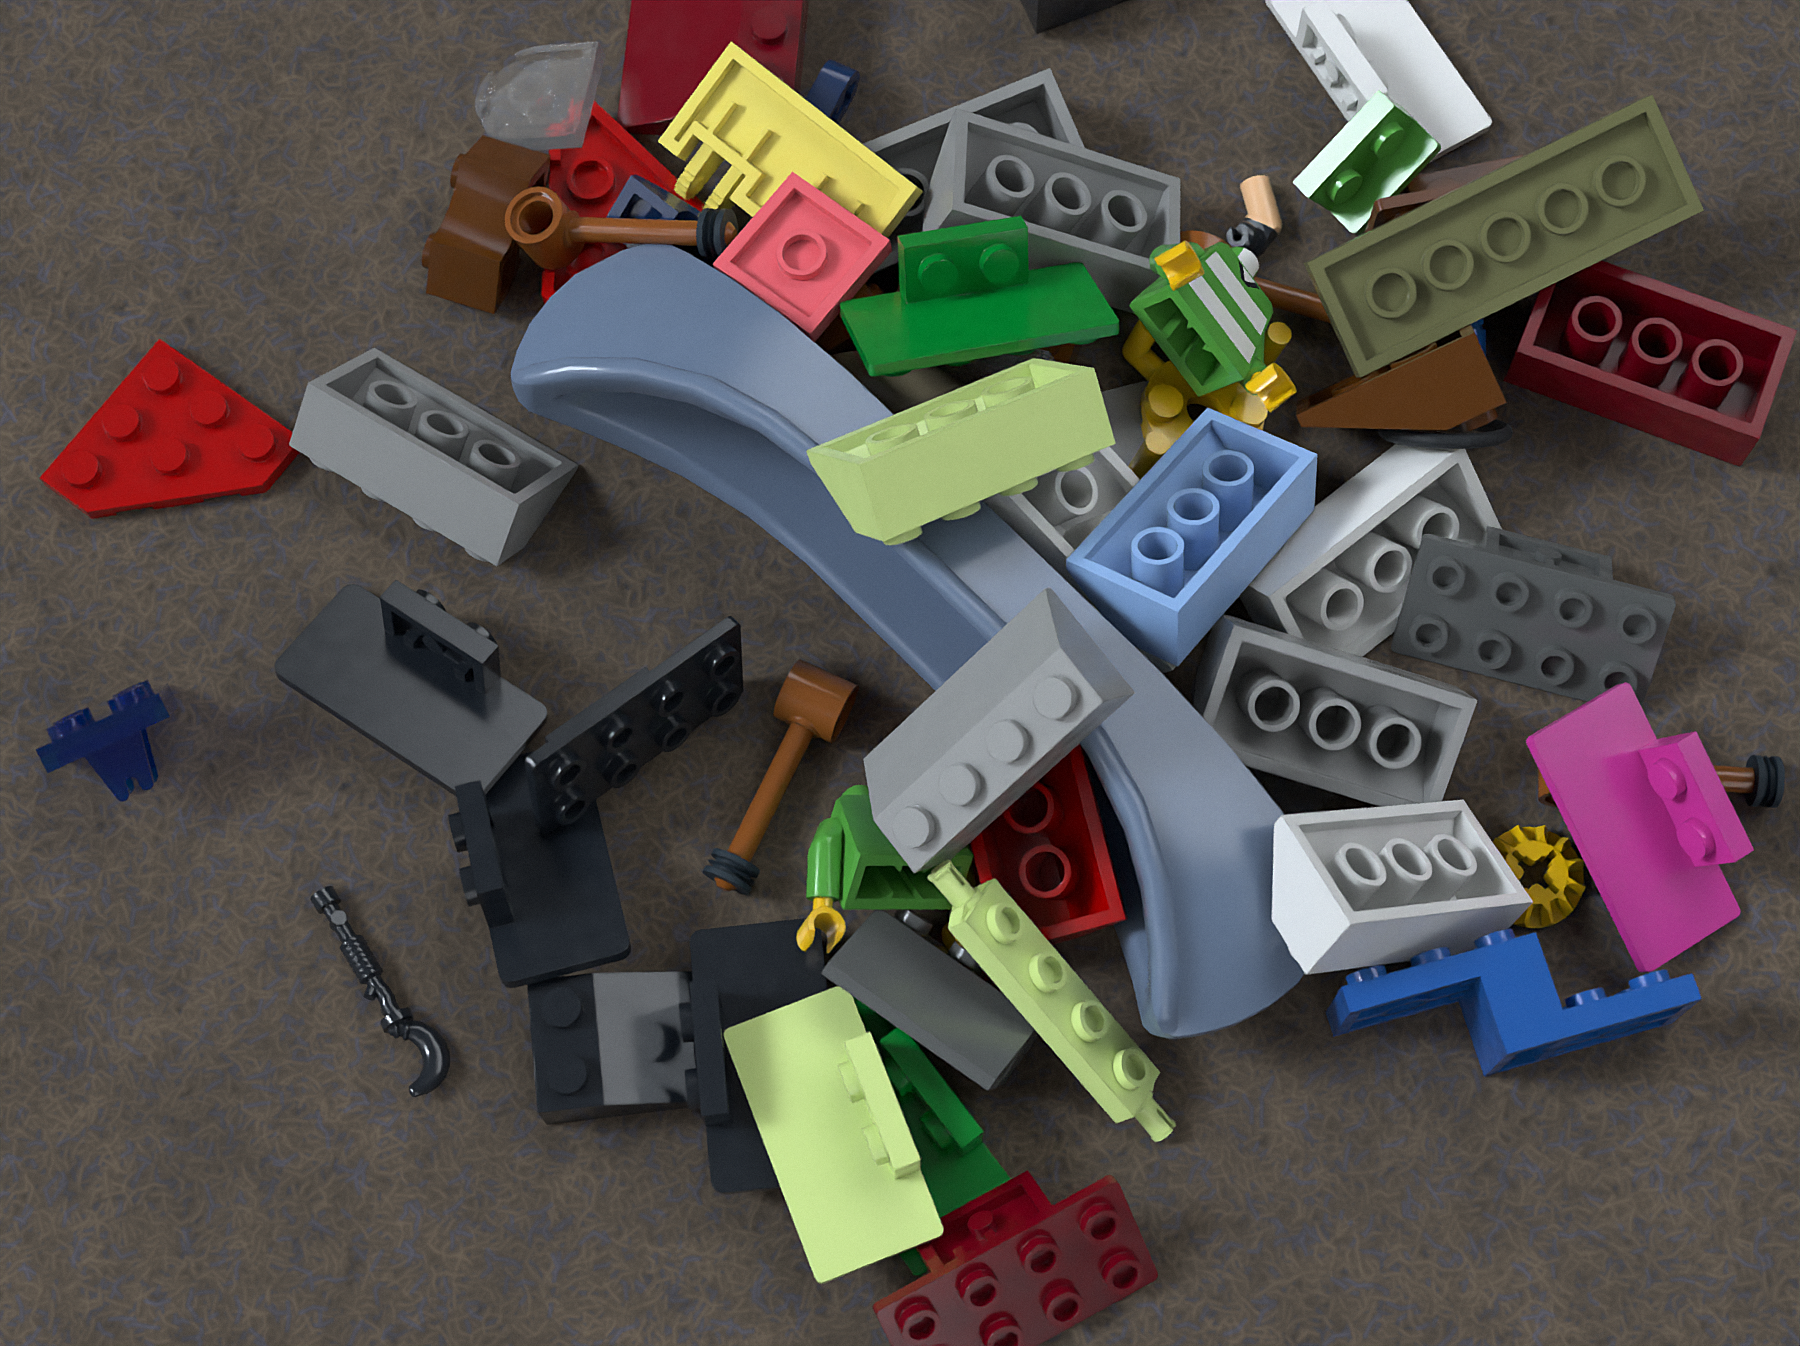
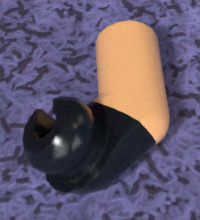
M1265 175L1253 176L1241 183L1240 189L1248 214L1239 222L1236 228L1230 226L1225 236L1226 242L1232 248H1246L1256 258L1264 254L1282 229V220L1269 177Z

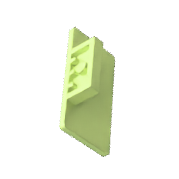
M836 986L727 1028L724 1031L723 1035L815 1280L819 1284H824L938 1239L943 1235L942 1223L920 1170L921 1159L871 1032H866L851 994Z

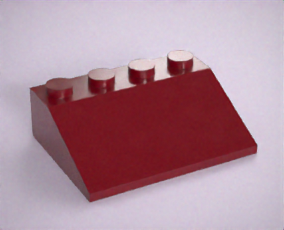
M631 0L617 122L628 133L663 135L730 42L736 44L800 94L809 0Z

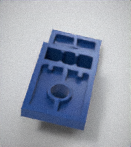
M1505 929L1476 939L1474 941L1476 949L1451 956L1449 947H1440L1412 957L1410 959L1412 967L1387 974L1384 965H1376L1351 973L1346 976L1348 985L1342 986L1337 990L1338 993L1326 1010V1015L1335 1037L1459 1002L1483 1075L1486 1077L1672 1024L1702 998L1693 973L1671 979L1668 970L1664 969L1630 980L1628 982L1630 988L1610 997L1606 996L1604 988H1595L1566 998L1564 1000L1566 1006L1562 1007L1536 932L1515 938L1513 929Z

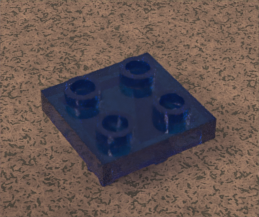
M148 679L112 695L113 698L107 700L110 710L93 717L89 707H86L55 721L52 726L46 728L50 738L36 749L47 774L85 757L119 801H126L134 791L135 784L132 777L138 780L142 789L150 790L154 782L157 781L159 774L147 727L169 718L178 707L168 683L152 689Z

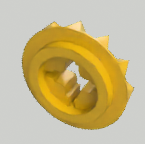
M1517 825L1493 840V844L1518 880L1524 874L1523 869L1518 865L1519 862L1523 861L1525 864L1532 866L1538 861L1542 862L1547 856L1552 860L1547 865L1548 870L1543 876L1549 887L1544 889L1537 883L1529 889L1525 887V891L1533 903L1513 924L1526 928L1548 927L1562 921L1575 909L1586 888L1583 875L1584 860L1578 858L1576 852L1571 847L1569 838L1558 836L1549 831L1545 825L1538 827H1521Z

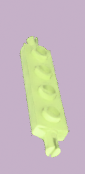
M945 860L931 871L932 874L928 876V880L938 888L952 905L948 924L949 931L1115 1123L1135 1117L1155 1142H1159L1170 1135L1173 1131L1172 1128L1176 1126V1122L1154 1100L1152 1092L1154 1082L1160 1071L998 881L994 878L976 887H972L956 869L951 860Z

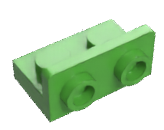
M1378 90L1301 172L1293 183L1310 200L1329 210L1351 233L1361 235L1367 228L1374 202L1380 198L1399 195L1440 152L1441 145L1402 106Z

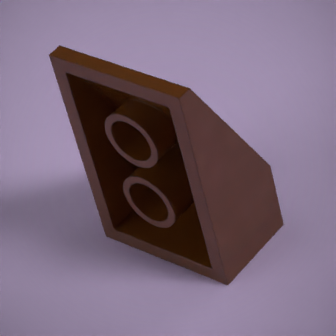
M1470 324L1361 378L1353 374L1297 400L1296 417L1301 427L1448 430L1460 425L1464 433L1477 429L1496 419L1498 414L1495 408L1507 402Z

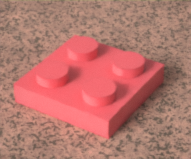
M792 172L715 260L713 267L778 311L815 342L840 313V302L851 300L892 252L891 241Z

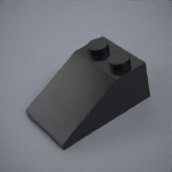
M692 971L587 973L555 977L527 985L537 1113L547 1125L688 1108L685 1069L697 1068L695 1042L683 1043L679 1003L691 1002L689 982L693 981Z

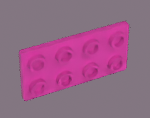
M1629 683L1615 685L1527 738L1526 744L1639 972L1654 971L1740 915V907L1718 864L1736 862L1754 851V848L1696 731L1657 739Z

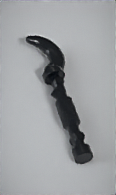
M327 886L318 890L311 896L310 900L318 914H325L330 922V928L336 932L342 942L340 950L357 979H359L360 984H367L363 995L364 998L374 1001L375 998L378 999L381 1013L385 1016L380 1021L384 1033H389L395 1039L399 1038V1036L404 1041L409 1039L421 1052L423 1058L422 1071L417 1080L409 1086L410 1095L418 1097L430 1093L443 1082L450 1068V1052L447 1042L435 1028L424 1022L413 1020L414 1017L410 1008L400 1009L393 992L381 977L383 973L382 967H380L364 937L355 934L347 920L346 913L340 909L338 904L341 902V899L333 886Z

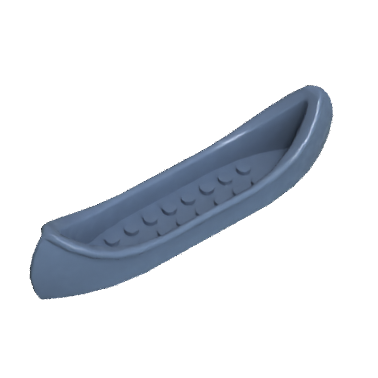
M643 244L622 250L575 274L548 299L529 324L513 362L511 383L518 401L530 412L623 448L686 478L751 518L802 559L935 691L1045 588H1052L1135 692L1134 695L1079 744L1084 749L1128 920L1114 924V928L1117 932L1133 982L1142 1025L1149 1033L1163 1038L1179 1039L1201 1036L1232 1027L1267 1009L1298 984L1305 972L1291 955L1288 945L1272 921L1274 823L1284 814L1230 746L1171 682L983 500L979 501L981 508L977 512L955 520H943L940 517L921 525L922 534L918 537L896 545H885L883 541L858 534L854 531L814 470L806 451L893 415L848 370L778 311L730 277L673 245Z

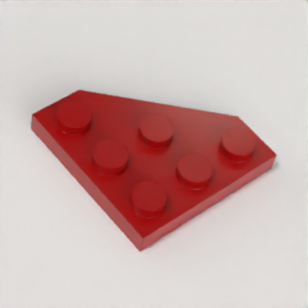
M594 100L549 138V155H551L549 189L555 192L570 210L576 211L579 217L606 218L629 177L635 174L670 192L700 212L705 206L696 196L690 198V200H685L674 190L677 178ZM585 242L580 255L569 265L559 269L544 268L541 292L544 305L575 274L629 248L623 243Z
M159 339L40 476V480L45 486L88 517L95 519L117 515V512L148 507L161 509L204 502V499L234 494L246 496L266 493L300 452L289 446L292 431Z

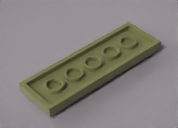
M1648 95L1303 264L1355 376L1361 378L1704 211L1656 101L1653 95Z

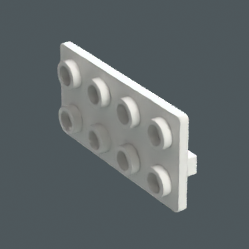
M1265 0L1274 16L1348 122L1380 90L1402 106L1440 143V152L1430 162L1489 131L1492 124L1491 118L1407 0Z

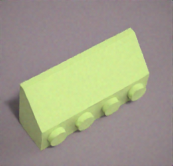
M1032 358L806 451L811 465L854 531L858 534L883 541L885 545H896L918 537L922 534L921 525L940 517L943 520H955L977 512L981 508L979 501L997 493L1001 496H1011L1026 492L1038 485V476L1056 469L1058 472H1067L1085 467L1095 460L1093 453L1116 443L1095 369Z

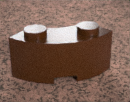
M482 135L466 154L460 153L458 155L450 177V186L454 191L449 208L438 231L429 235L422 253V266L428 269L426 294L488 313H496L506 298L522 261L519 258L520 246L508 234L505 227L507 207L520 192L531 187H546L551 155Z

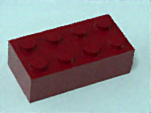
M1601 260L1537 291L1504 381L1741 467L1760 439L1797 330Z

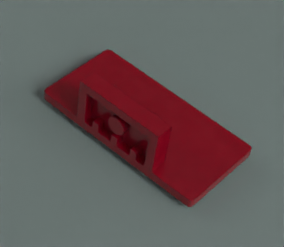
M1027 1170L941 1217L940 1221L944 1229L943 1235L938 1239L915 1247L930 1273L877 1301L873 1305V1311L891 1346H1038L1152 1283L1158 1278V1272L1121 1186L1113 1175H1107L1052 1205Z

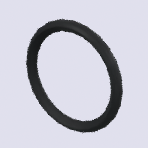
M1497 419L1474 429V431H1482L1481 433L1448 434L1407 431L1411 429H1378L1379 436L1386 441L1405 446L1437 449L1491 447L1509 441L1513 435L1512 427L1504 421ZM1457 425L1451 429H1461V427Z

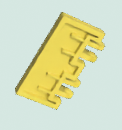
M733 42L729 43L658 140L660 144L684 161L700 140L704 142L674 185L676 193L685 200L694 198L703 189L704 184L709 181L724 159L732 165L715 187L713 193L708 197L703 209H731L737 204L754 217L786 178L794 172L886 238H889L923 193L919 187Z

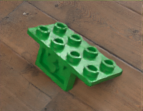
M1021 216L899 235L897 237L900 292L840 302V316L871 376L898 377L921 368L945 364L962 366L971 363L974 359L1003 354L1026 355L1038 348L1067 343L1084 345L1092 343L1098 338L1113 336L1119 333V319L1083 263L1074 262L1029 270L1028 227Z
M852 996L866 1032H871L921 1159L920 1170L939 1218L1010 1180L1011 1178L983 1143V1130L911 1036L898 1027L895 1028L891 1022ZM916 1248L898 1254L913 1275L921 1276L928 1271Z

